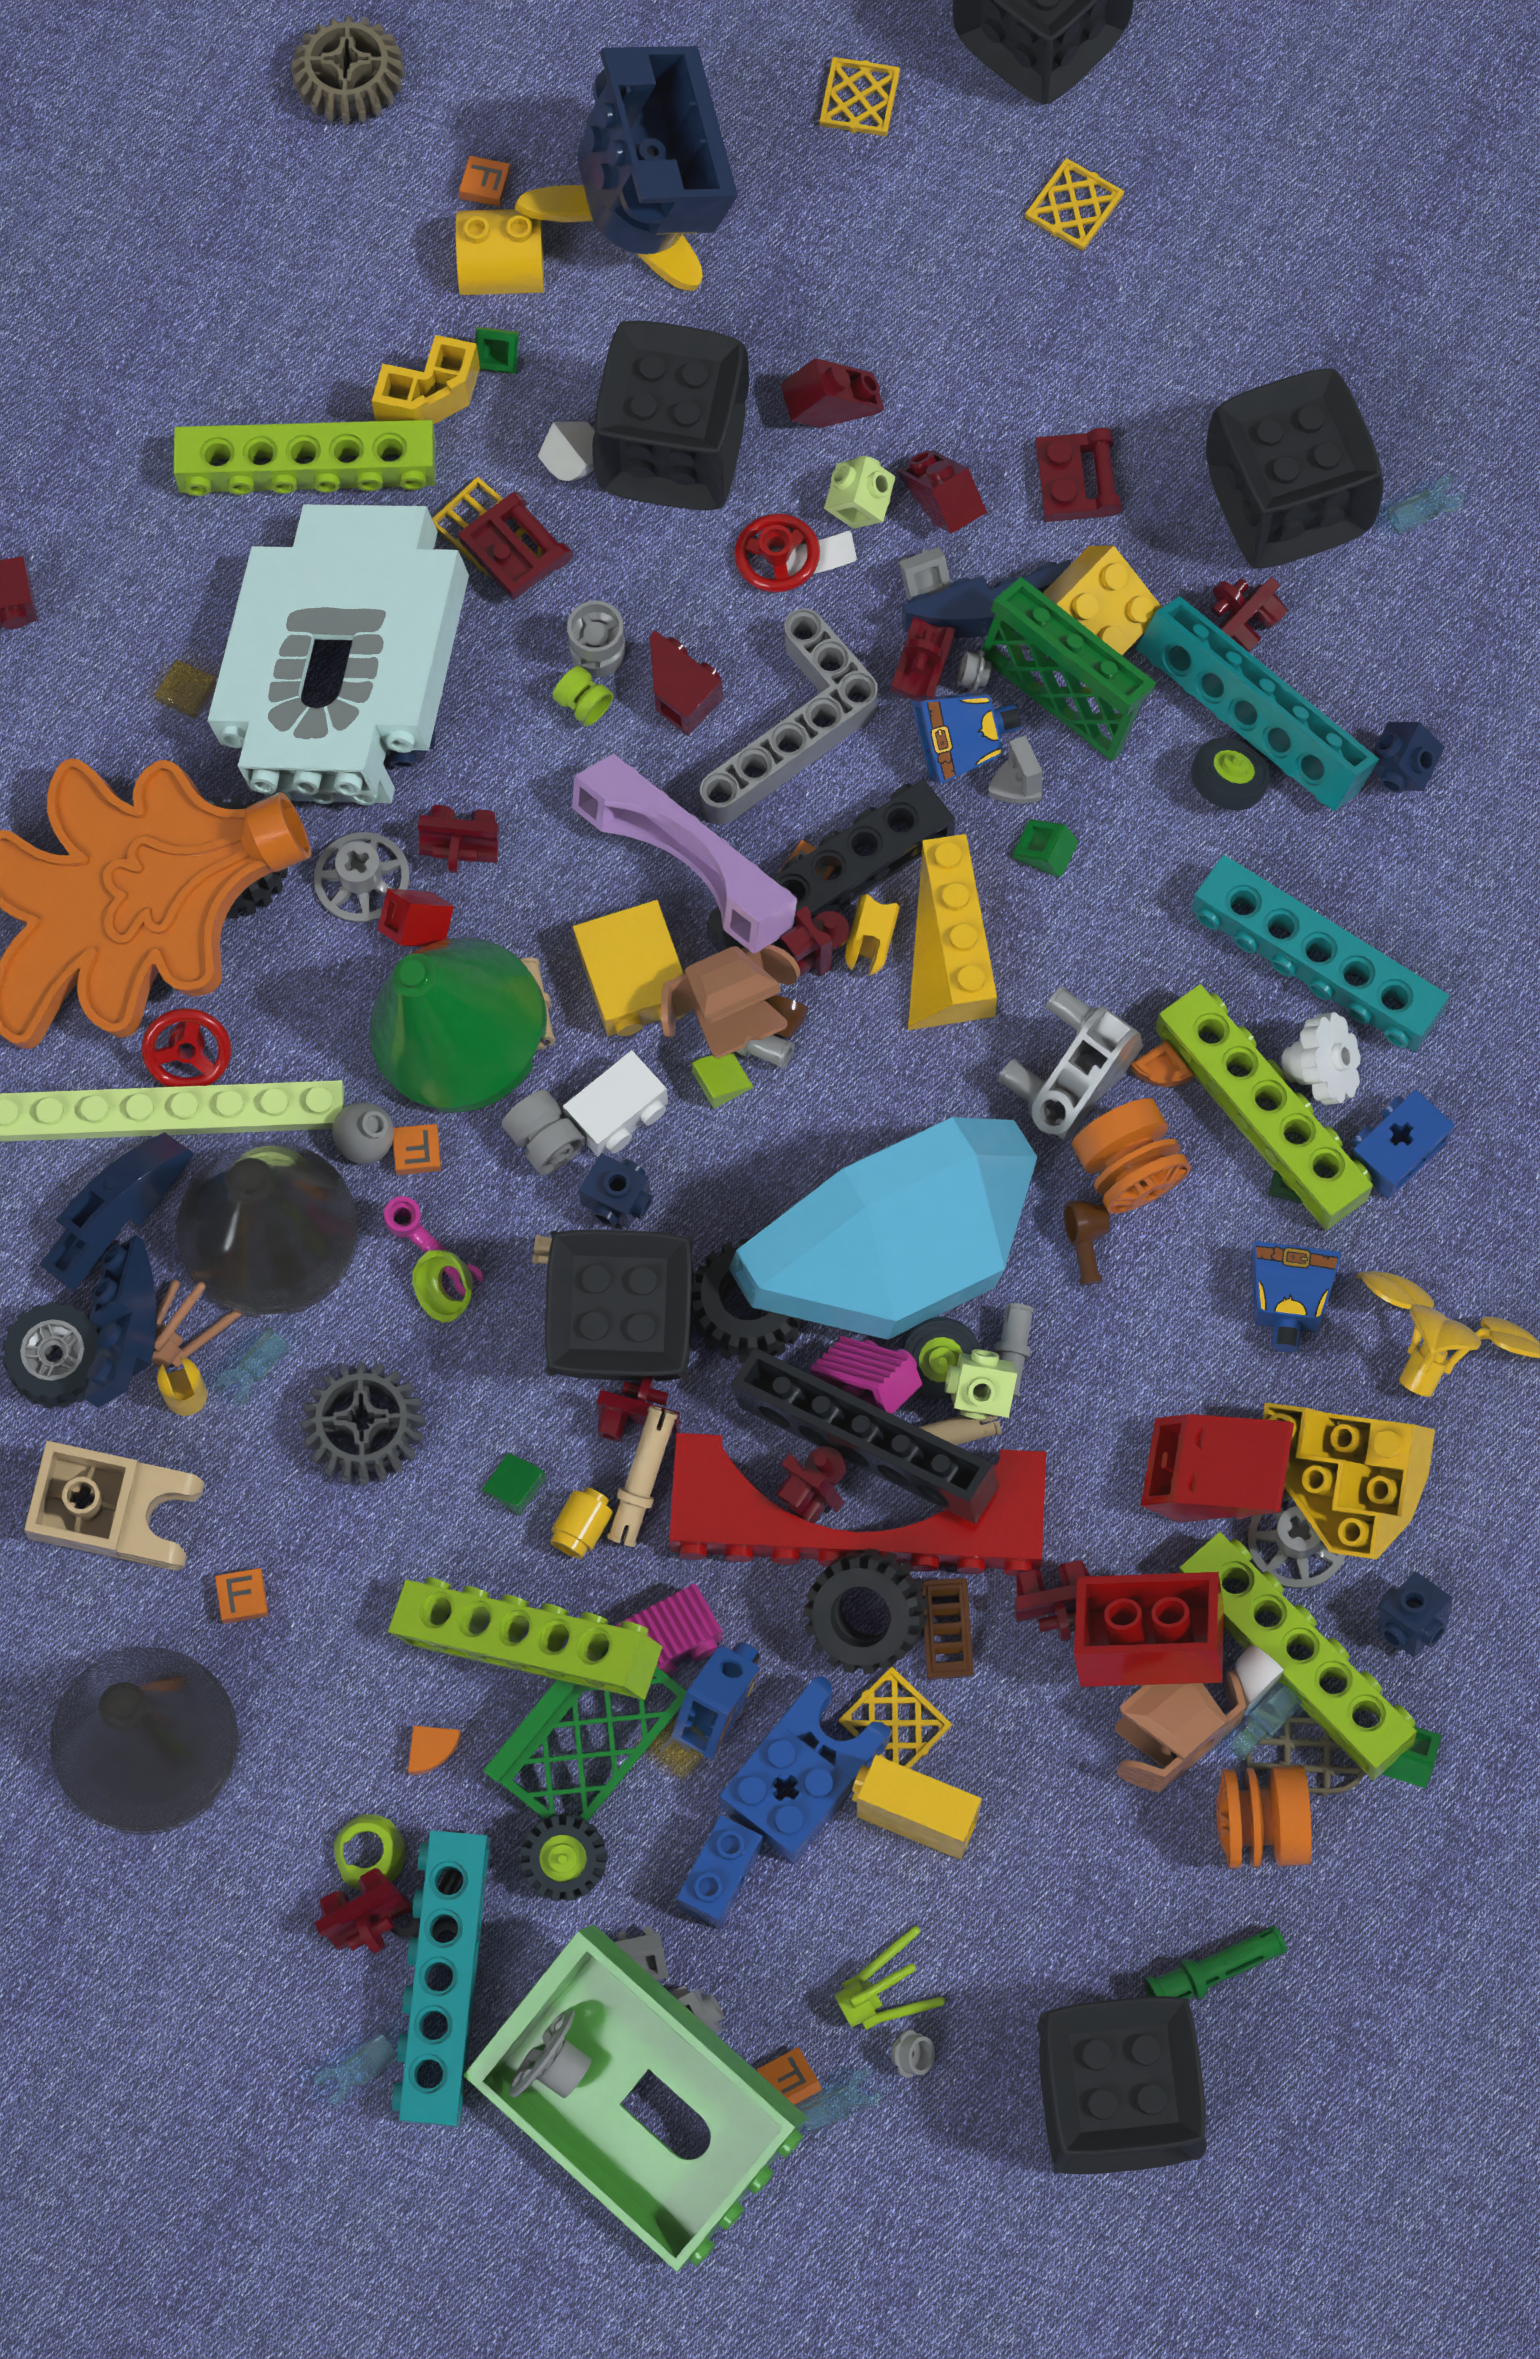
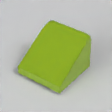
M734 1053L720 1058L710 1055L692 1062V1073L714 1109L753 1089L752 1083Z

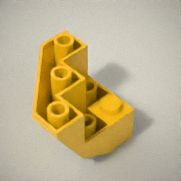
M1265 1402L1262 1419L1294 1423L1284 1487L1328 1551L1334 1554L1377 1560L1413 1519L1429 1476L1435 1429L1415 1424L1331 1414L1310 1408Z

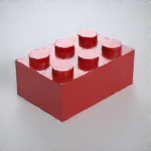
M1219 1572L1077 1577L1074 1658L1080 1687L1222 1683L1224 1603Z

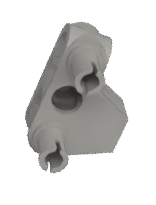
M1060 986L1049 999L1045 1009L1049 1012L1051 1011L1074 1028L1077 1037L1049 1079L1045 1082L1021 1065L1015 1058L1005 1066L997 1082L1005 1085L1028 1103V1114L1033 1118L1034 1124L1041 1131L1057 1135L1063 1141H1066L1079 1128L1097 1100L1123 1077L1142 1049L1143 1043L1139 1031L1120 1019L1105 1006L1092 1009L1069 992L1066 987ZM1095 1050H1098L1100 1053H1102V1054H1103L1104 1056H1106L1108 1059L1104 1058L1102 1055H1100L1099 1053H1097ZM1060 1101L1064 1105L1065 1116L1059 1118L1056 1115L1054 1102Z

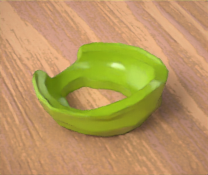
M447 1250L428 1251L418 1260L412 1270V1283L416 1297L421 1307L431 1318L442 1323L451 1322L466 1310L472 1299L473 1278L468 1266L458 1255H454ZM447 1266H452L458 1270L466 1290L463 1300L451 1298L443 1288L442 1273Z
M360 1814L351 1819L339 1831L333 1843L335 1860L342 1879L349 1886L360 1891L361 1888L358 1880L361 1875L374 1868H378L392 1883L401 1873L406 1860V1846L400 1831L391 1820L380 1815ZM362 1832L377 1834L383 1843L381 1859L376 1865L369 1868L347 1865L344 1858V1844Z

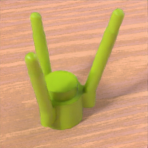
M918 1926L912 1927L856 1976L841 1983L844 1989L835 1993L834 1996L851 2028L862 2023L865 2029L868 2030L881 2022L924 2012L945 2004L944 1997H937L875 2012L876 2009L883 2006L877 1994L915 1972L916 1966L910 1963L873 1985L870 1980L865 1981L919 1935L920 1928Z

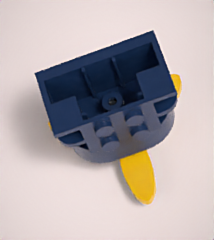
M698 46L602 48L600 55L604 70L597 75L592 85L596 104L586 120L587 128L580 141L577 153L583 185L550 186L527 191L518 198L514 206L515 210L527 217L544 221H594L599 231L610 242L626 251L636 253L665 281L678 289L695 291L702 281V266L694 250L682 234L714 233L738 197Z

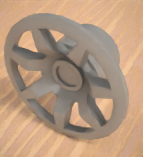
M356 832L345 835L331 843L323 851L316 863L314 871L316 894L330 913L343 920L352 922L377 920L381 916L382 908L370 912V892L376 890L385 896L387 888H393L382 880V875L390 874L401 868L402 879L398 889L407 890L410 881L407 859L394 842L379 834ZM378 844L390 850L397 859L380 862L377 853ZM338 851L335 857L336 869L324 870L327 861ZM322 880L340 881L342 884L332 901L328 899L323 890ZM352 893L358 894L363 913H350L340 909L339 906L346 902Z
M1288 1491L1283 1492L1282 1502L1293 1499ZM1298 1506L1291 1507L1286 1511L1281 1507L1280 1513H1273L1278 1521L1277 1529L1272 1531L1257 1532V1527L1264 1514L1253 1515L1247 1535L1248 1548L1252 1560L1262 1573L1265 1571L1270 1572L1282 1586L1290 1588L1317 1586L1329 1580L1342 1566L1346 1555L1337 1554L1336 1556L1328 1551ZM1256 1541L1277 1543L1279 1550L1268 1565L1261 1558ZM1314 1554L1318 1558L1332 1563L1323 1573L1309 1578L1308 1557ZM1289 1557L1295 1558L1301 1579L1286 1578L1277 1574L1275 1570Z
M569 2008L560 2013L542 2035L546 2046L543 2051L531 2048L511 2082L509 2096L512 2098L517 2097L534 2079L539 2080L563 2099L579 2084L587 2072L592 2058L564 2039L574 2019V2009Z

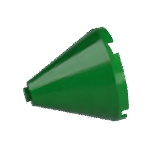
M469 937L437 941L402 958L381 986L370 1018L372 1052L385 1078L401 1095L411 1102L433 1107L439 1112L446 1113L477 1110L504 1098L532 1070L534 1064L531 1061L537 1051L540 1039L545 1040L547 1013L542 991L529 969L517 956L504 947L487 940Z

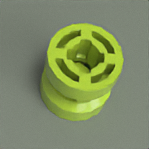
M578 665L562 677L555 687L552 697L562 707H570L574 711L575 718L588 727L597 722L608 710L613 701L614 693L603 684H595L592 681L591 674L585 668Z

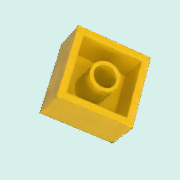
M1114 545L1088 546L1043 592L1045 596L1121 655L1146 631L1156 611L1162 608Z

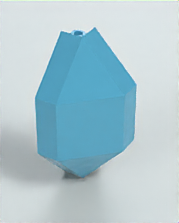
M951 1117L842 1168L738 1248L732 1259L729 1271L753 1308L886 1340L891 1339L930 1318L949 1311L996 1287L1005 1270L1038 1156L1015 1120Z

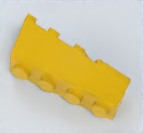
M961 834L922 840L908 1030L996 1017L997 994L967 835Z

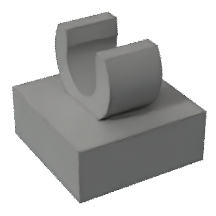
M939 547L932 550H924L921 554L910 558L905 557L899 561L908 600L922 593H930L932 595L947 589L951 584L945 555Z
M650 1926L644 1927L645 1936L627 1939L625 1931L619 1932L618 1941L614 1942L655 1980L669 1978L660 1933H654Z

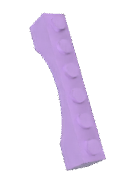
M613 753L575 775L572 809L601 832L624 835L647 842L669 852L687 864L703 879L714 895L721 912L723 930L753 954L780 939V936L793 928L797 898L787 888L782 887L764 873L755 863L750 862L731 847L725 839L720 838L702 824L696 816L688 813L669 798L664 791L659 790L640 775L634 767L629 766Z

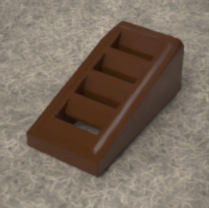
M967 1579L922 1581L924 1587L920 1592L922 1596H927L928 1607L924 1610V1615H928L923 1628L927 1680L974 1677ZM958 1597V1603L932 1604L931 1598ZM959 1615L960 1622L933 1624V1617ZM961 1634V1642L934 1643V1636ZM962 1653L963 1661L936 1663L935 1655Z

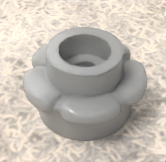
M979 650L977 654L966 651L961 659L957 675V685L967 687L969 692L976 691L978 686L985 687L988 682L991 662L985 660L984 651Z
M914 2030L904 2031L892 2046L891 2059L898 2066L897 2072L902 2077L911 2078L913 2074L923 2075L930 2070L934 2062L935 2050L932 2041L921 2033L915 2034Z

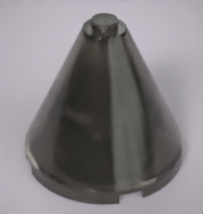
M260 1141L241 1145L226 1151L208 1163L187 1188L179 1207L176 1223L179 1253L193 1283L197 1285L199 1282H204L206 1288L202 1293L218 1306L230 1312L235 1311L242 1314V1316L261 1318V1315L285 1312L289 1316L320 1302L338 1286L346 1275L355 1256L358 1243L356 1207L352 1194L342 1176L328 1161L315 1152L295 1144L278 1141Z
M138 1647L126 1649L106 1656L92 1664L66 1690L57 1707L50 1735L51 1759L55 1774L64 1792L73 1804L91 1819L108 1829L125 1834L153 1835L165 1833L190 1823L206 1812L215 1803L214 1799L225 1785L227 1779L232 1777L239 1752L238 1720L232 1702L222 1684L206 1667L182 1653L164 1648Z

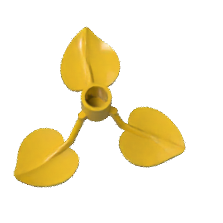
M1379 1271L1358 1272L1356 1278H1362L1366 1286L1384 1301L1404 1309H1410V1315L1415 1323L1412 1342L1407 1350V1353L1411 1356L1399 1378V1382L1405 1388L1418 1395L1431 1397L1443 1373L1450 1374L1454 1365L1470 1350L1479 1349L1483 1339H1491L1498 1347L1509 1352L1540 1358V1342L1528 1331L1508 1320L1497 1317H1483L1480 1321V1325L1483 1328L1478 1329L1474 1333L1466 1325L1451 1320L1433 1309L1434 1302L1432 1298L1421 1287L1404 1277ZM1421 1336L1424 1340L1422 1345H1420ZM1447 1350H1457L1448 1360L1446 1359L1448 1355Z

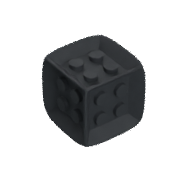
M953 0V25L963 44L981 62L1023 95L1040 104L1047 105L1071 89L1112 49L1130 21L1134 0Z
M625 321L619 323L610 343L596 406L592 456L595 479L600 488L620 497L647 503L694 510L721 509L731 489L744 429L745 401L749 390V360L745 345L731 336L699 328L652 321Z
M1335 369L1307 371L1259 386L1230 398L1214 410L1210 419L1206 440V459L1209 465L1210 477L1232 534L1245 559L1253 568L1278 566L1335 548L1356 539L1374 525L1379 513L1384 489L1380 462L1375 445L1357 403L1346 382Z
M551 1231L552 1241L549 1251L546 1282L545 1350L548 1364L545 1368V1373L548 1376L560 1374L569 1377L600 1380L642 1381L644 1376H656L655 1381L680 1378L688 1381L687 1368L691 1350L693 1314L691 1293L693 1261L691 1249L694 1246V1238L692 1236L682 1237L674 1234L646 1231Z
M1151 1996L1096 2001L1065 2006L1050 2012L1045 2011L1041 2013L1037 2023V2030L1040 2035V2078L1047 2137L1054 2163L1053 2171L1056 2174H1102L1144 2170L1175 2165L1191 2159L1198 2160L1204 2155L1207 2148V2141L1205 2139L1206 2111L1196 2029L1188 1998Z

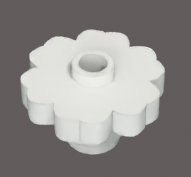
M1336 1012L1318 1014L1316 1018L1307 1019L1300 1033V1041L1294 1042L1291 1047L1285 1048L1283 1052L1282 1067L1286 1078L1290 1082H1297L1300 1085L1312 1084V1093L1315 1100L1321 1101L1324 1105L1343 1103L1345 1099L1354 1097L1360 1083L1356 1068L1360 1064L1361 1057L1356 1036L1348 1033L1346 1019L1339 1016Z

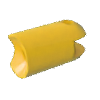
M868 894L859 897L845 951V960L851 971L856 964L858 955L872 959L868 976L876 974L883 968L900 909L897 903L880 904Z
M180 1357L184 1368L167 1374L162 1364L158 1369L157 1382L168 1408L177 1415L188 1416L197 1413L203 1408L208 1394L206 1385L195 1363L188 1358Z

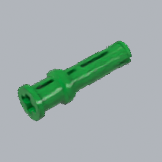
M1271 1925L1259 1933L1218 1950L1197 1961L1185 1958L1179 1961V1967L1154 1978L1152 1975H1148L1143 1978V1985L1148 1997L1171 1996L1200 2000L1208 1994V1988L1252 1969L1267 1960L1287 1953V1947L1280 1931L1275 1925Z

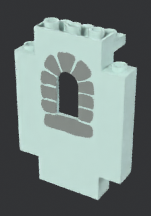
M303 504L293 547H251L207 720L220 745H227L233 748L242 747L238 768L251 791L264 793L266 798L282 792L290 801H314L320 804H330L332 802H356L361 805L392 803L395 787L383 765L386 750L402 753L412 750L429 751L469 574L458 550L434 549L438 531L427 506ZM315 639L353 640L338 697L331 704L321 708H311L301 702V694Z

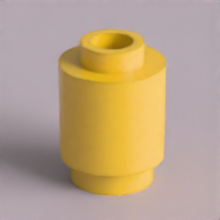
M585 1487L583 1492L573 1490L551 1529L554 1534L550 1543L561 1552L573 1558L583 1559L586 1551L592 1552L613 1514V1511L607 1506L609 1499L589 1487Z

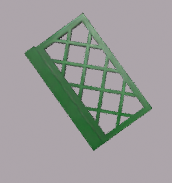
M1020 577L993 601L990 611L995 616L982 648L985 660L990 661L994 669L1113 762L1121 754L1141 704L1152 694L1156 682L1024 578ZM1013 629H1015L1020 634H1015ZM997 645L1006 646L1012 661L996 650ZM1020 645H1028L1034 660L1026 661ZM1031 671H1039L1045 687H1042L1034 680ZM1053 671H1061L1067 687H1059ZM1079 681H1081L1087 687H1082ZM1086 697L1095 698L1101 713L1092 712ZM1065 698L1073 699L1078 713H1075L1068 707ZM1113 707L1120 713H1115ZM1098 724H1106L1112 741L1101 733Z
M609 1646L603 1651L601 1659L608 1652ZM656 1665L653 1675L655 1678H652L651 1684L662 1683L677 1695L666 1711L646 1713L645 1701L639 1699L640 1713L613 1716L610 1692L604 1691L607 1717L579 1719L578 1698L584 1691L599 1689L556 1680L483 1771L497 1783L500 1782L543 1819L556 1815L554 1795L581 1793L583 1813L580 1817L585 1818L584 1820L588 1822L680 1709L687 1690ZM572 1707L574 1720L561 1721ZM660 1717L648 1732L646 1719ZM641 1719V1742L634 1748L616 1749L613 1722ZM607 1723L610 1750L583 1753L580 1725ZM574 1726L577 1753L550 1756L548 1735L554 1728ZM543 1744L544 1757L530 1758L539 1746ZM630 1754L618 1769L617 1755ZM611 1756L613 1776L606 1784L586 1786L584 1759ZM578 1759L580 1787L553 1789L550 1762ZM544 1763L547 1790L528 1792L513 1780L524 1765ZM600 1791L588 1806L587 1792ZM548 1796L549 1808L535 1797Z

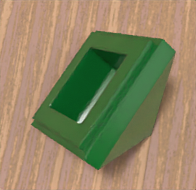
M477 327L475 343H477L480 370L516 374L519 332Z

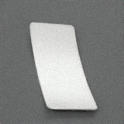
M851 531L818 540L820 559L813 574L844 566L857 560ZM806 544L798 545L793 549L789 560L786 562L789 577L796 574L805 564L807 559ZM783 548L774 549L773 552H779Z

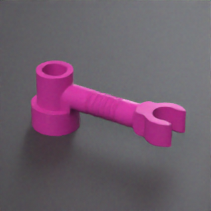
M399 1196L387 1203L384 1210V1221L386 1227L394 1236L399 1238L408 1237L424 1253L432 1250H447L422 1227L420 1223V1208L413 1199ZM401 1216L410 1219L409 1223L405 1225L397 1224L395 1220ZM468 1264L467 1266L471 1274L483 1283L481 1270L474 1265ZM447 1266L444 1271L454 1281L455 1290L458 1294L465 1297L466 1290L460 1283L461 1277L458 1270L452 1266Z

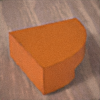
M1168 1040L1131 1063L1130 1070L1138 1078L1159 1087L1183 1085L1193 1080L1194 1075Z
M413 1726L408 1766L409 1775L426 1774L443 1764L456 1751L461 1737L460 1730Z

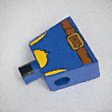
M968 693L910 700L929 780L933 782H947L1003 755L1000 735L1021 729L1020 716L1016 706L1011 704L993 709L989 694Z
M1254 1241L1250 1258L1254 1322L1259 1326L1274 1327L1272 1348L1274 1350L1286 1353L1298 1352L1301 1331H1319L1340 1262L1341 1252Z
M743 1642L737 1643L732 1650L725 1646L717 1647L686 1692L671 1737L686 1744L689 1748L710 1760L713 1759L747 1704L760 1671L756 1664L760 1659V1655L754 1647Z

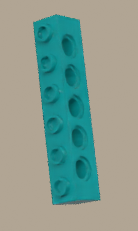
M1181 596L1156 611L1136 647L1140 653L1149 659L1152 665L1165 672L1182 686L1186 693L1194 696L1204 704L1219 720L1227 723L1244 737L1253 748L1261 751L1278 765L1286 775L1294 778L1311 792L1320 803L1328 806L1332 811H1337L1358 795L1377 764L1378 757Z
M1224 854L1194 895L1191 912L1195 914L1196 919L1202 925L1211 930L1220 929L1231 936L1234 943L1243 951L1250 954L1255 952L1270 961L1271 966L1277 972L1286 977L1295 976L1306 983L1309 990L1315 996L1325 1001H1335L1346 1008V1013L1352 1019L1364 1025L1370 1023L1384 1032L1385 1038L1399 1048L1408 1047L1417 1052L1445 1012L1450 997L1449 994ZM1236 904H1244L1250 907L1253 912L1249 915H1239L1231 907ZM1275 927L1284 928L1289 932L1290 936L1285 939H1278L1273 937L1269 930ZM1310 951H1320L1327 956L1328 960L1320 963L1314 962L1306 954ZM1349 974H1356L1361 976L1366 983L1362 986H1353L1347 983L1344 977ZM1385 998H1395L1402 1003L1403 1008L1399 1010L1389 1009L1383 1004L1382 1000Z
M430 1830L429 1842L421 1841L418 1870L425 1871L424 1890H415L413 1903V1918H420L419 1937L410 1938L408 1949V1966H415L413 1985H405L402 2007L403 2014H410L408 2034L400 2033L397 2051V2062L405 2063L403 2082H395L392 2097V2111L400 2112L399 2121L403 2123L461 2127L466 2079L463 2075L467 2069L490 1839L487 1835ZM456 1870L462 1873L463 1885L457 1893L445 1895L439 1891L438 1881L444 1872ZM442 1918H452L458 1924L456 1937L448 1943L437 1942L433 1937L434 1925ZM441 1965L450 1967L453 1972L451 1985L443 1991L430 1989L428 1985L430 1971ZM432 2014H443L448 2021V2029L445 2035L436 2040L427 2039L423 2033L425 2019ZM427 2062H437L443 2071L441 2082L434 2088L426 2089L421 2087L417 2078L420 2067Z

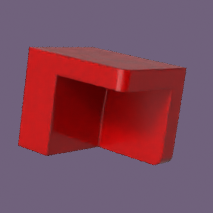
M387 888L377 930L399 945L424 947L447 938L454 906L433 892Z

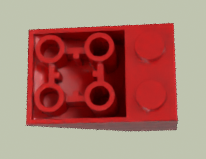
M1196 1414L1155 1418L1140 1506L1178 1523L1280 1513L1294 1423L1290 1421Z

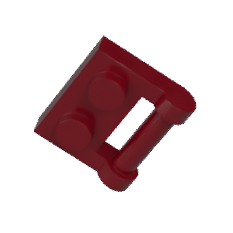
M1097 428L1088 433L1036 437L1035 449L1044 522L1110 517L1122 511L1121 498L1115 493L1110 448L1114 445L1112 430ZM1093 452L1099 495L1095 499H1086L1081 453Z
M518 492L509 494L458 533L459 542L513 601L553 570H559L564 567L573 557V551L564 542L558 543L526 508L527 502ZM507 519H514L545 554L537 558L505 524V521Z

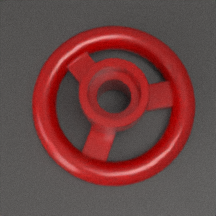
M769 514L755 519L742 530L736 541L734 559L739 573L750 585L762 591L780 593L796 589L810 579L819 563L820 545L814 531L801 519L788 514ZM762 531L759 535V539L753 538L756 534ZM805 541L807 546L805 564L796 574L789 577L786 562L789 560L793 549ZM774 547L783 548L779 552L771 551V549ZM747 552L763 556L769 564L773 565L776 580L757 574L748 562Z
M181 1008L162 1014L150 1024L142 1040L141 1052L148 1072L161 1084L167 1087L208 1086L217 1081L226 1071L231 1059L232 1047L226 1029L215 1017L201 1010ZM178 1023L170 1031L169 1046L155 1050L156 1040L160 1033L168 1026ZM200 1025L207 1028L217 1041L218 1055L215 1063L203 1054L205 1034ZM183 1043H190L194 1047L191 1049H183L180 1047V1045ZM175 1060L182 1063H191L203 1074L188 1078L179 1077L167 1072L160 1064Z

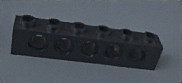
M924 778L913 786L910 783L905 784L891 795L890 801L878 809L870 807L859 814L854 824L843 832L833 831L825 836L818 844V848L805 857L803 854H800L790 859L783 866L782 872L772 879L782 887L787 888L791 893H797L803 897V900L796 904L795 912L807 906L811 911V920L813 921L822 912H839L857 900L861 895L866 894L922 857V840L954 836L955 817ZM896 822H905L911 826V829L906 832H896L890 826ZM867 845L872 847L875 852L869 856H860L854 850L859 846ZM825 866H833L840 875L833 880H824L817 875V871ZM717 907L710 914L709 920L706 921L707 938L718 952L734 946H738L740 949L744 948L741 943L723 930L721 912L719 907ZM780 939L771 944L783 949Z
M755 1347L731 1383L739 1408L818 1447L830 1446L835 1448L842 1454L844 1460L974 1524L978 1522L999 1487L993 1463Z

